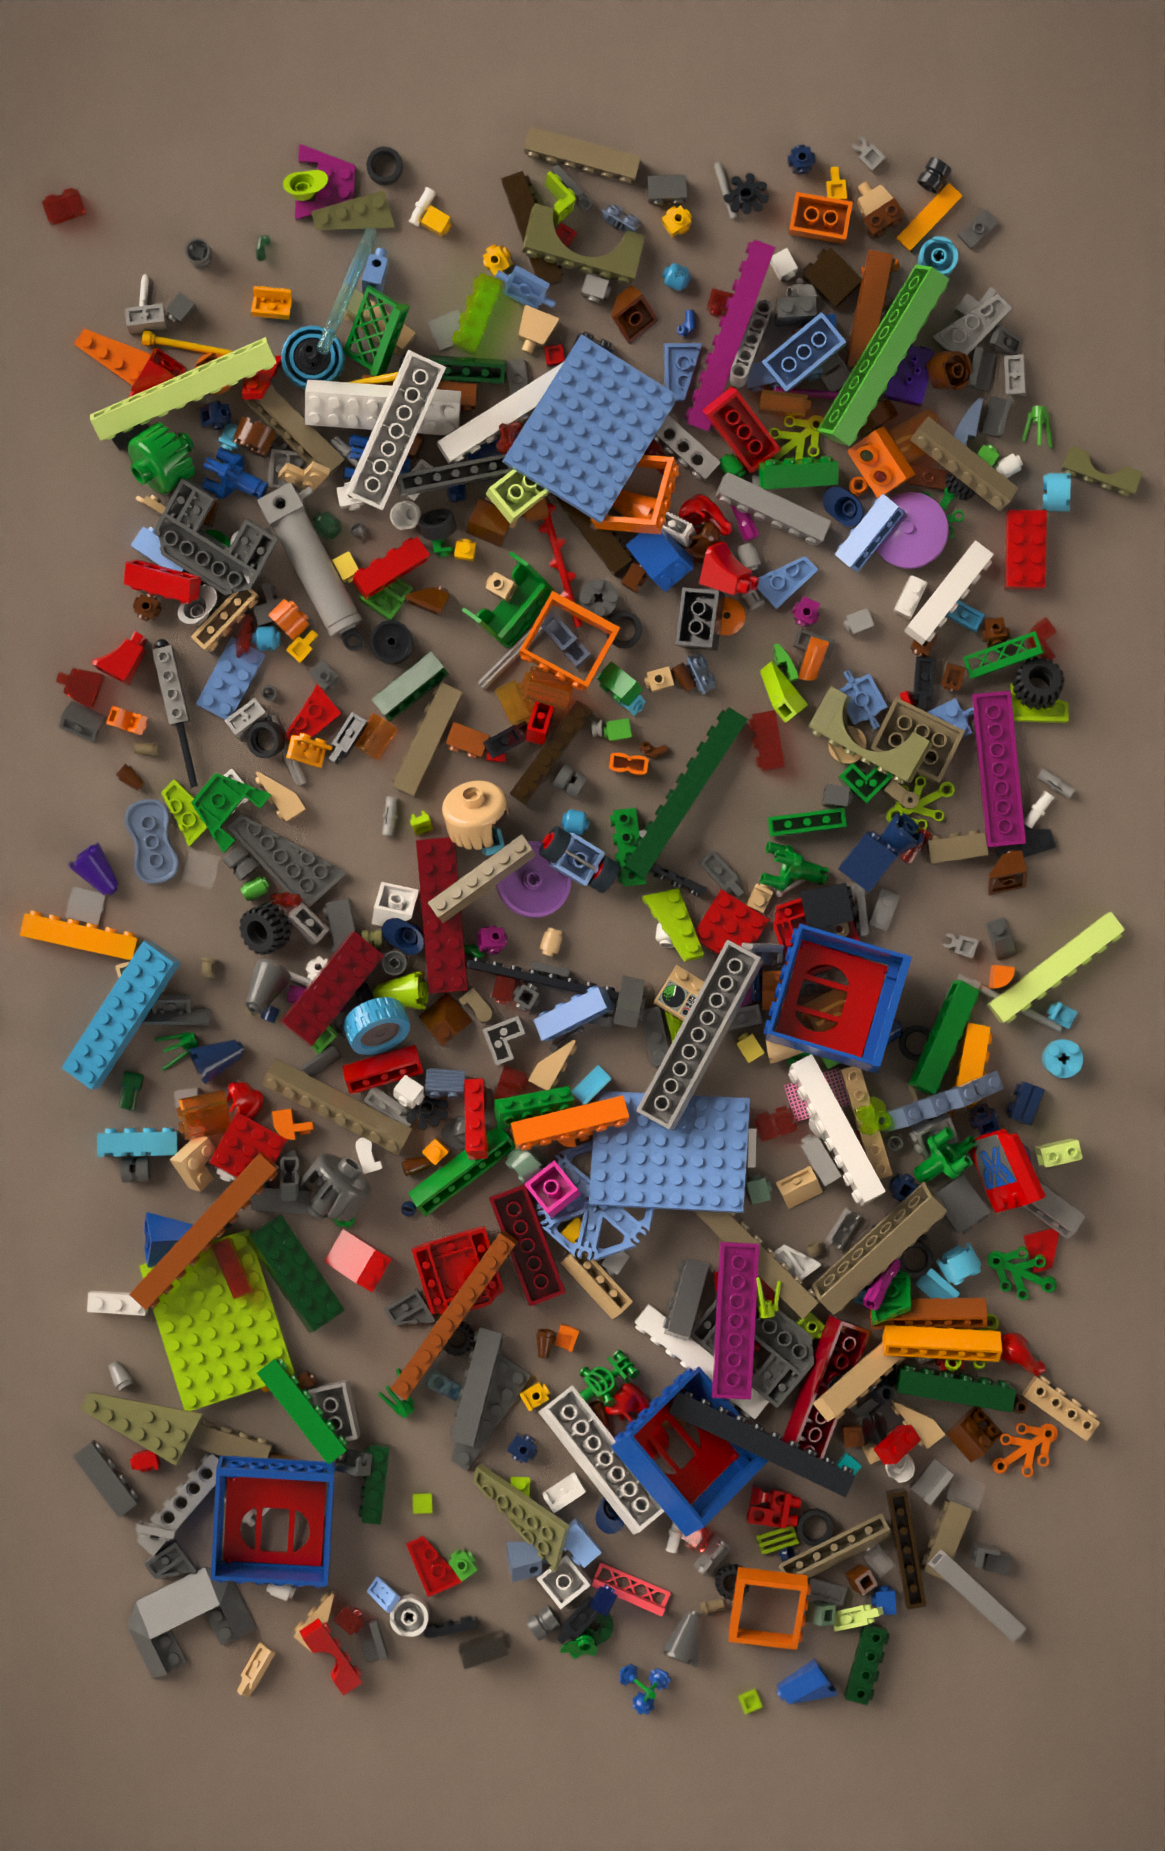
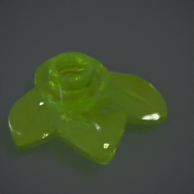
M872 1096L870 1098L869 1106H860L855 1109L857 1118L863 1122L859 1129L863 1134L872 1135L878 1130L884 1131L891 1126L892 1119L886 1112V1105L877 1097ZM884 1117L885 1122L883 1124H879L878 1122L879 1118Z

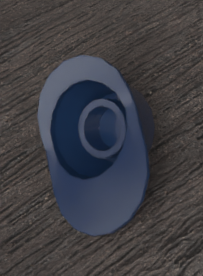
M836 486L829 488L824 493L823 506L832 517L848 527L855 526L860 522L863 516V506L857 497L853 496L846 489Z
M391 918L383 923V937L402 952L415 955L423 949V933L418 925L407 923L399 918Z
M603 1497L596 1511V1524L602 1532L615 1534L621 1530L624 1522L605 1497Z

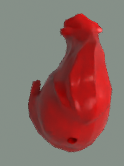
M694 495L686 500L679 509V518L692 523L697 534L700 531L695 525H702L706 522H712L721 535H730L732 531V525L730 522L728 523L723 512L705 495Z
M230 1083L228 1085V1096L223 1101L226 1104L230 1101L231 1097L233 1098L234 1102L229 1112H233L235 1107H237L238 1113L253 1120L263 1105V1094L253 1089L248 1083Z
M1014 1332L1001 1335L1002 1353L1000 1359L1009 1365L1020 1364L1026 1371L1033 1373L1035 1377L1045 1372V1364L1043 1361H1036L1026 1345L1027 1340L1021 1334Z
M625 1383L612 1396L616 1403L611 1407L605 1406V1411L609 1415H618L621 1421L624 1420L623 1415H625L629 1422H631L632 1416L628 1412L633 1411L639 1414L643 1409H648L650 1404L645 1394L637 1385Z

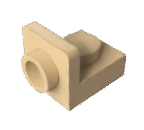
M756 884L746 905L764 913L774 893L771 891L772 887Z

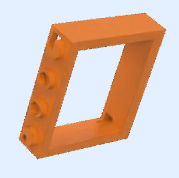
M643 455L636 466L665 469L652 519L606 515L601 524L591 518L595 528L661 534L663 524H666L667 510L670 509L671 494L675 491L676 476L679 475V465L675 458Z
M552 591L520 648L519 655H521L522 660L537 664L540 670L554 673L557 679L563 682L565 680L569 681L575 689L587 691L619 633L620 627ZM552 605L610 635L585 681L528 651Z
M738 1567L728 1630V1642L797 1650L798 1643H802L803 1640L801 1627H805L806 1615H803V1613L808 1610L806 1595H810L811 1585L808 1584V1575ZM745 1584L800 1591L793 1635L738 1628Z

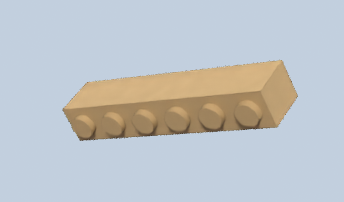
M882 1341L813 1403L827 1422L833 1418L838 1420L845 1414L843 1410L846 1407L848 1409L853 1407L857 1403L856 1398L858 1396L860 1398L865 1396L869 1392V1386L874 1387L882 1380L880 1376L888 1375L893 1370L892 1366L900 1364L905 1357L883 1356Z

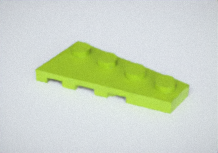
M679 888L643 896L642 901L645 905L649 906L651 914L662 925V930L665 934H668L672 940L671 943L684 962L703 958V950Z

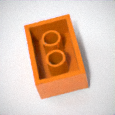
M796 192L788 235L844 245L847 238L853 202Z

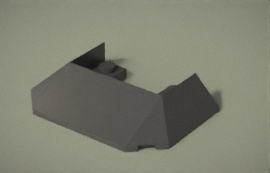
M182 478L155 527L156 535L159 537L161 554L189 573L200 576L203 582L224 595L252 589L277 544L278 537L269 528L264 529L250 519H245L229 548L200 529L216 498L204 491L205 487Z
M717 1299L695 1324L690 1335L713 1355ZM756 1302L754 1339L772 1354L752 1377V1388L778 1408L814 1365L812 1336L780 1309L775 1311L774 1317L760 1318Z
M205 1566L195 1573H191L136 1600L127 1628L152 1679L167 1675L169 1671L187 1663V1659L172 1629L203 1613L206 1614L221 1645L235 1638L238 1640L256 1628L234 1581L220 1583L211 1580V1568Z

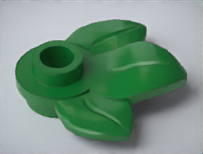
M581 1635L575 1641L565 1643L561 1647L560 1653L570 1652L573 1659L585 1653L595 1656L598 1652V1646L594 1644L593 1637Z

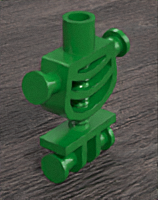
M622 1350L616 1351L613 1355V1358L618 1360L616 1363L610 1356L607 1358L614 1368L611 1372L603 1367H595L591 1372L587 1366L581 1369L579 1375L585 1377L584 1381L588 1387L579 1394L586 1403L596 1396L601 1402L605 1401L604 1405L606 1407H611L616 1403L612 1396L618 1390L615 1378L620 1375L629 1384L630 1381L626 1376L628 1373L631 1379L638 1377L640 1371L634 1368V1363L629 1362L630 1359L628 1356L623 1355L624 1352Z

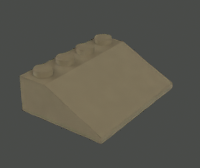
M895 697L869 751L883 752L892 750L903 744L911 736L912 732H915L933 742L916 774L935 784H939L965 731Z

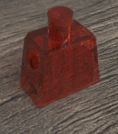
M72 668L70 675L59 672L56 682L65 686L64 694L92 710L105 675Z

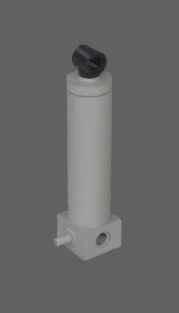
M290 482L258 499L257 502L268 523L274 529L330 637L340 635L348 650L353 652L359 651L364 641L356 629V625L361 623L363 619L302 504L304 503L302 499L313 494V490L311 487H308L298 492ZM280 503H286L283 509H278ZM357 637L359 639L358 644L350 646L348 643L349 638Z

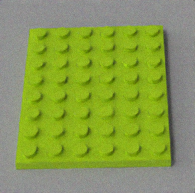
M250 1229L211 1241L213 1245L207 1252L202 1251L198 1255L200 1259L193 1267L189 1265L185 1269L187 1273L180 1281L176 1279L172 1283L174 1287L167 1295L163 1293L159 1297L161 1301L153 1309L184 1410L193 1411L265 1387V1383L258 1376L257 1372L276 1357L279 1360L282 1358L288 1365L287 1370L291 1375L295 1374L259 1258L246 1239L251 1234ZM146 1263L139 1265L143 1279L155 1266L147 1267Z

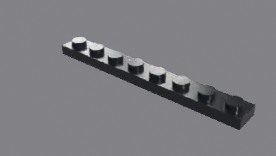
M476 957L468 960L467 969L582 994L587 993V989L597 986V984L585 982V985L579 984L578 980L567 978L566 981L560 980L559 976L554 974L542 976L540 971L529 969L528 973L521 971V967L512 965L510 968H505L499 962L492 961L491 964L484 963V959ZM604 986L610 1000L617 1001L619 992H615L616 988Z

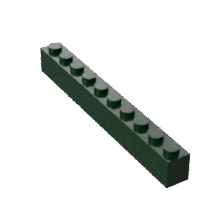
M730 707L726 711L722 710L716 718L719 721L716 727L712 725L706 734L709 738L705 743L701 741L696 749L698 752L695 759L691 757L685 766L688 770L685 774L680 773L675 781L678 784L675 790L670 789L665 796L667 802L664 806L660 804L654 813L657 815L654 822L651 820L648 822L644 829L647 833L643 838L639 836L634 844L636 847L633 854L629 852L623 862L626 863L624 869L642 881L747 722V718Z

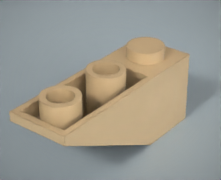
M255 772L258 776L255 780L260 788L265 787L266 791L272 795L268 801L271 804L275 803L278 810H276V813L281 821L285 819L286 822H289L307 810L295 792L262 773Z
M573 1039L537 1063L528 1081L545 1090L554 1089L559 1081L556 1078L559 1071L563 1073L568 1065V1062L565 1060L568 1055L572 1056L577 1048V1045H575L576 1040Z
M895 1399L891 1400L893 1403L891 1406L892 1410L897 1416L901 1414L905 1419L902 1423L904 1425L911 1424L919 1435L921 1441L918 1444L920 1446L924 1444L928 1449L945 1436V1433L932 1416Z
M334 1590L331 1593L326 1592L320 1599L322 1603L319 1607L316 1608L314 1606L307 1614L309 1618L305 1622L300 1621L294 1628L296 1632L293 1637L310 1652L311 1650L302 1639L299 1631L318 1618L322 1623L326 1622L328 1624L336 1592Z

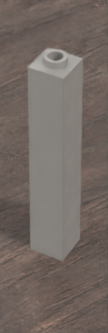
M940 1549L928 1564L1013 1643L1023 1636L1026 1627Z

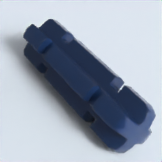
M762 966L752 983L753 1002L762 1001Z

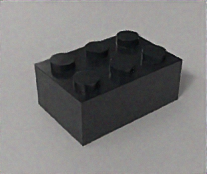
M682 587L675 645L681 648L718 651L725 600L724 593L719 590Z

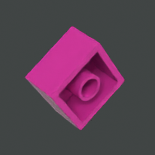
M555 1160L524 1184L550 1218L554 1217L581 1195Z

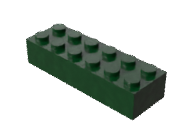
M282 1214L246 1237L309 1334L315 1332L345 1311Z
M903 1363V1366H898L894 1386L897 1393L1013 1413L1016 1389L1009 1381L998 1379L997 1383L990 1380L991 1378L979 1376V1379H974V1377H971L972 1375L960 1373V1376H957L948 1370H941V1373H939L934 1368L922 1366V1369H916L915 1365Z

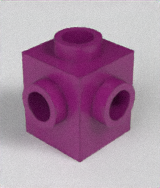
M803 596L800 604L796 602L791 612L795 614L793 617L796 620L795 623L804 628L806 626L810 627L812 622L816 624L820 613L817 612L820 603ZM803 611H807L809 615H804Z
M495 925L481 928L477 933L479 952H489V954L500 953L505 945H507V935L504 934V929L497 928Z

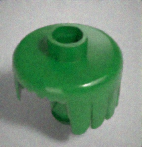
M157 422L129 441L128 453L132 462L130 470L141 485L147 484L155 492L166 495L177 488L182 478L189 480L194 476L195 465L190 466L193 462L192 457L184 458L188 452H192L194 443L186 433H178L177 437L174 432L167 433L170 428L164 427L163 423Z

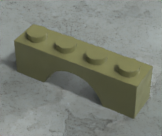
M1072 445L1068 448L1061 470L1065 471L1064 473H1071V477L1083 478L1082 481L1088 484H1093V482L1100 484V488L1111 491V489L1116 490L1120 496L1127 498L1136 493L1143 472L1128 466H1124L1119 472L1114 474L1100 473L1092 466L1089 452Z

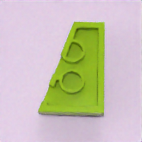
M1013 683L1010 684L1014 722L1068 723V702L1058 699L1052 706L1049 705L1046 709H1043V707L1040 710H1036V707L1030 709L1028 708L1029 705L1021 704V699L1017 700V693L1013 692Z
M173 779L161 794L171 813H173L180 831H182L186 838L188 846H191L204 833L207 826L191 803L195 797L176 779Z

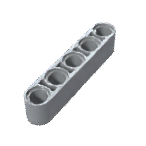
M767 299L757 302L733 362L729 380L734 387H742L746 384L768 328L773 305Z

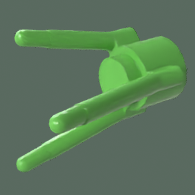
M1034 406L1032 407V412L1028 413L1022 442H1025L1033 420L1034 424H1038V446H1041L1042 424L1045 423L1048 445L1051 449L1053 446L1047 407Z

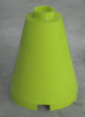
M417 971L377 984L373 990L374 999L390 997L400 1001L403 1007L420 1010L426 1009L424 1003H428L427 981L423 982L422 977H425L422 971Z

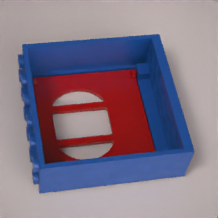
M799 924L798 929L794 928L790 943L793 944V947L789 946L785 961L788 964H783L779 979L783 980L782 984H777L774 995L777 1001H772L768 1016L772 1018L766 1021L763 1032L766 1035L765 1040L877 1073L881 1066L912 956ZM829 965L840 970L847 978L849 985L846 986L809 975L806 972L816 966ZM803 980L847 992L841 1016L838 1017L797 1005L796 1002ZM795 1011L837 1023V1025L824 1032L811 1031L798 1021Z
M699 1366L693 1370L689 1368L683 1374H679L673 1380L674 1383L671 1386L668 1385L661 1391L662 1395L660 1397L657 1396L649 1403L651 1406L648 1409H643L638 1414V1418L632 1420L626 1426L627 1429L624 1432L621 1431L614 1437L615 1442L610 1446L685 1536L704 1528L768 1462V1460L695 1426L700 1436L699 1448L675 1420L673 1415L669 1413L678 1392H683L686 1389L694 1393V1397L699 1400L705 1398L711 1401V1405L716 1408L722 1406L730 1410L729 1414L735 1417L737 1414L740 1415L726 1398H712V1381ZM665 1420L671 1424L695 1453V1456L682 1469L678 1467L652 1436V1433ZM647 1441L675 1474L663 1473L648 1455L646 1450Z
M220 1455L216 1468L211 1580L220 1583L235 1581L238 1584L254 1582L257 1585L274 1583L276 1586L293 1584L295 1587L312 1585L314 1588L328 1586L336 1462L328 1465L325 1461ZM226 1476H227L226 1512H225V1532H224V1551H223V1560H221V1558H222V1539H223L225 1480H226ZM326 1482H328L326 1516H324ZM264 1507L289 1509L288 1547L286 1552L261 1550L262 1513ZM256 1508L255 1548L252 1549L243 1540L240 1527L244 1516L250 1510ZM298 1510L307 1519L310 1533L304 1546L294 1551L295 1511ZM323 1528H325L324 1560H323V1566H321V1564H322V1546H323Z

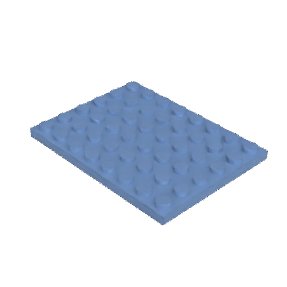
M581 334L502 462L601 524L679 396Z
M599 1091L596 1094V1102L623 1095L629 1114V1122H626V1125L622 1127H615V1125L607 1127V1130L602 1132L594 1130L589 1205L744 1213L750 1098L693 1095L675 1130H669L636 1111L645 1093Z

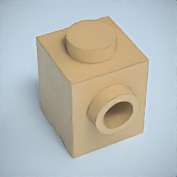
M497 572L488 577L486 581L487 586L485 587L490 593L508 603L518 588L515 582Z
M669 666L647 672V677L644 678L646 688H650L651 693L674 686Z

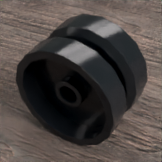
M387 620L381 622L374 628L370 639L372 651L379 660L386 664L395 665L402 663L413 651L414 642L412 634L406 625L399 621ZM392 639H395V644L389 645L388 640L392 641Z

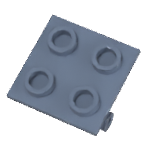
M615 204L608 205L602 209L604 221L613 225L615 220H617L614 225L615 228L621 222L619 230L621 231L625 225L622 231L624 233L627 230L637 233V228L642 226L638 217L623 213V209Z
M701 653L688 656L686 665H688L690 673L694 672L691 674V676H696L694 681L698 680L695 683L698 691L705 694L709 690L716 689V679L707 668L708 662Z

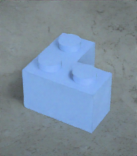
M576 1517L568 1524L570 1529L564 1550H569L573 1554L572 1560L578 1566L581 1564L585 1568L602 1553V1549L591 1538L589 1531Z

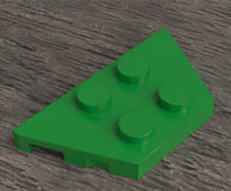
M898 1271L892 1279L879 1309L872 1310V1325L911 1311L909 1273Z

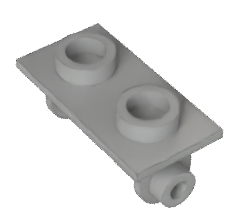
M716 1535L693 1566L701 1574L709 1577L732 1546Z

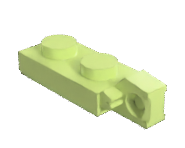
M865 1604L835 1611L834 1631L871 1624L875 1622L874 1617L884 1614L883 1608L872 1609L871 1604Z

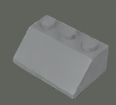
M349 1379L308 1390L312 1396L310 1400L314 1405L318 1404L324 1411L323 1417L327 1421H332L336 1427L334 1431L338 1436L342 1435L346 1441L356 1440L361 1436Z

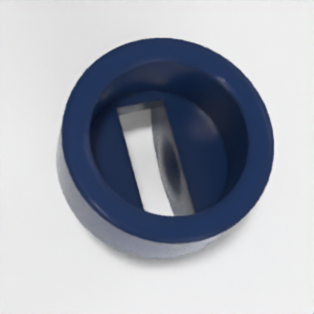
M406 1201L401 1206L402 1214L408 1217L413 1216L417 1210L416 1205L412 1201ZM404 1206L412 1208L413 1212L405 1210Z
M791 1546L781 1549L778 1555L781 1557L780 1560L785 1562L795 1557V1552Z

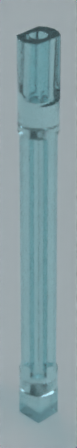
M366 227L317 345L318 352L321 354H328L333 339L337 334L377 236L375 229Z

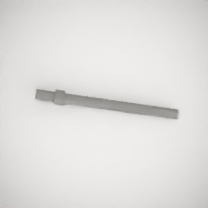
M959 974L957 980L966 982L980 990L979 992L993 999L1000 995V993L982 985L976 979L972 980L962 974ZM1029 1008L1024 1012L1019 1011L1057 1032H1060L1062 1025Z

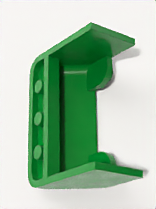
M512 551L509 552V555L518 564L513 569L511 576L518 588L509 603L502 600L493 612L484 608L476 615L466 608L462 609L472 621L505 648L515 645L539 616L550 594L554 591V588L529 563Z

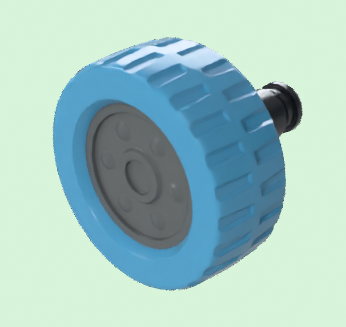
M363 982L355 992L359 1006L355 1007L346 1016L343 1028L347 1040L355 1052L362 1055H374L388 1051L400 1044L410 1031V1021L400 1001L390 997L374 999L370 989H368V984Z

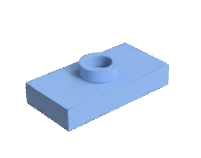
M379 1576L375 1578L367 1590V1593L389 1613H391L401 1598Z

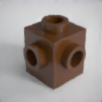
M140 594V597H136L133 603L134 612L138 614L137 618L146 622L149 619L155 621V618L159 617L162 610L161 603L155 595L146 594L145 596ZM145 603H149V608L143 609Z
M1003 617L984 619V630L981 634L982 641L986 642L987 648L1010 639L1009 627H1005Z

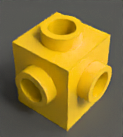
M682 206L670 208L666 212L667 215L662 217L661 223L671 238L677 234L683 235L690 230V219H692V216Z
M493 244L485 249L487 253L483 255V263L488 270L492 271L494 276L498 270L503 271L514 264L510 258L511 253L506 246L504 247L502 244L496 246V244Z

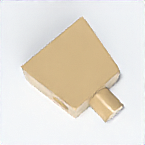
M865 181L858 186L863 196L858 199L857 205L863 218L893 199L882 185L872 189L868 181Z
M525 305L518 335L519 339L525 341L522 351L532 355L535 346L544 348L557 328L559 318Z

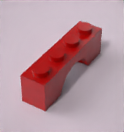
M484 1078L464 1080L466 1154L469 1160L488 1159V1139L485 1123L487 1086Z
M318 1618L299 1631L312 1653L327 1652L335 1657V1665L330 1672V1676L343 1696L363 1683L360 1675H362L357 1665L353 1666L350 1663L352 1658L346 1650L343 1652L340 1649L342 1644L336 1636L334 1638L331 1636L332 1630L326 1622L322 1623Z

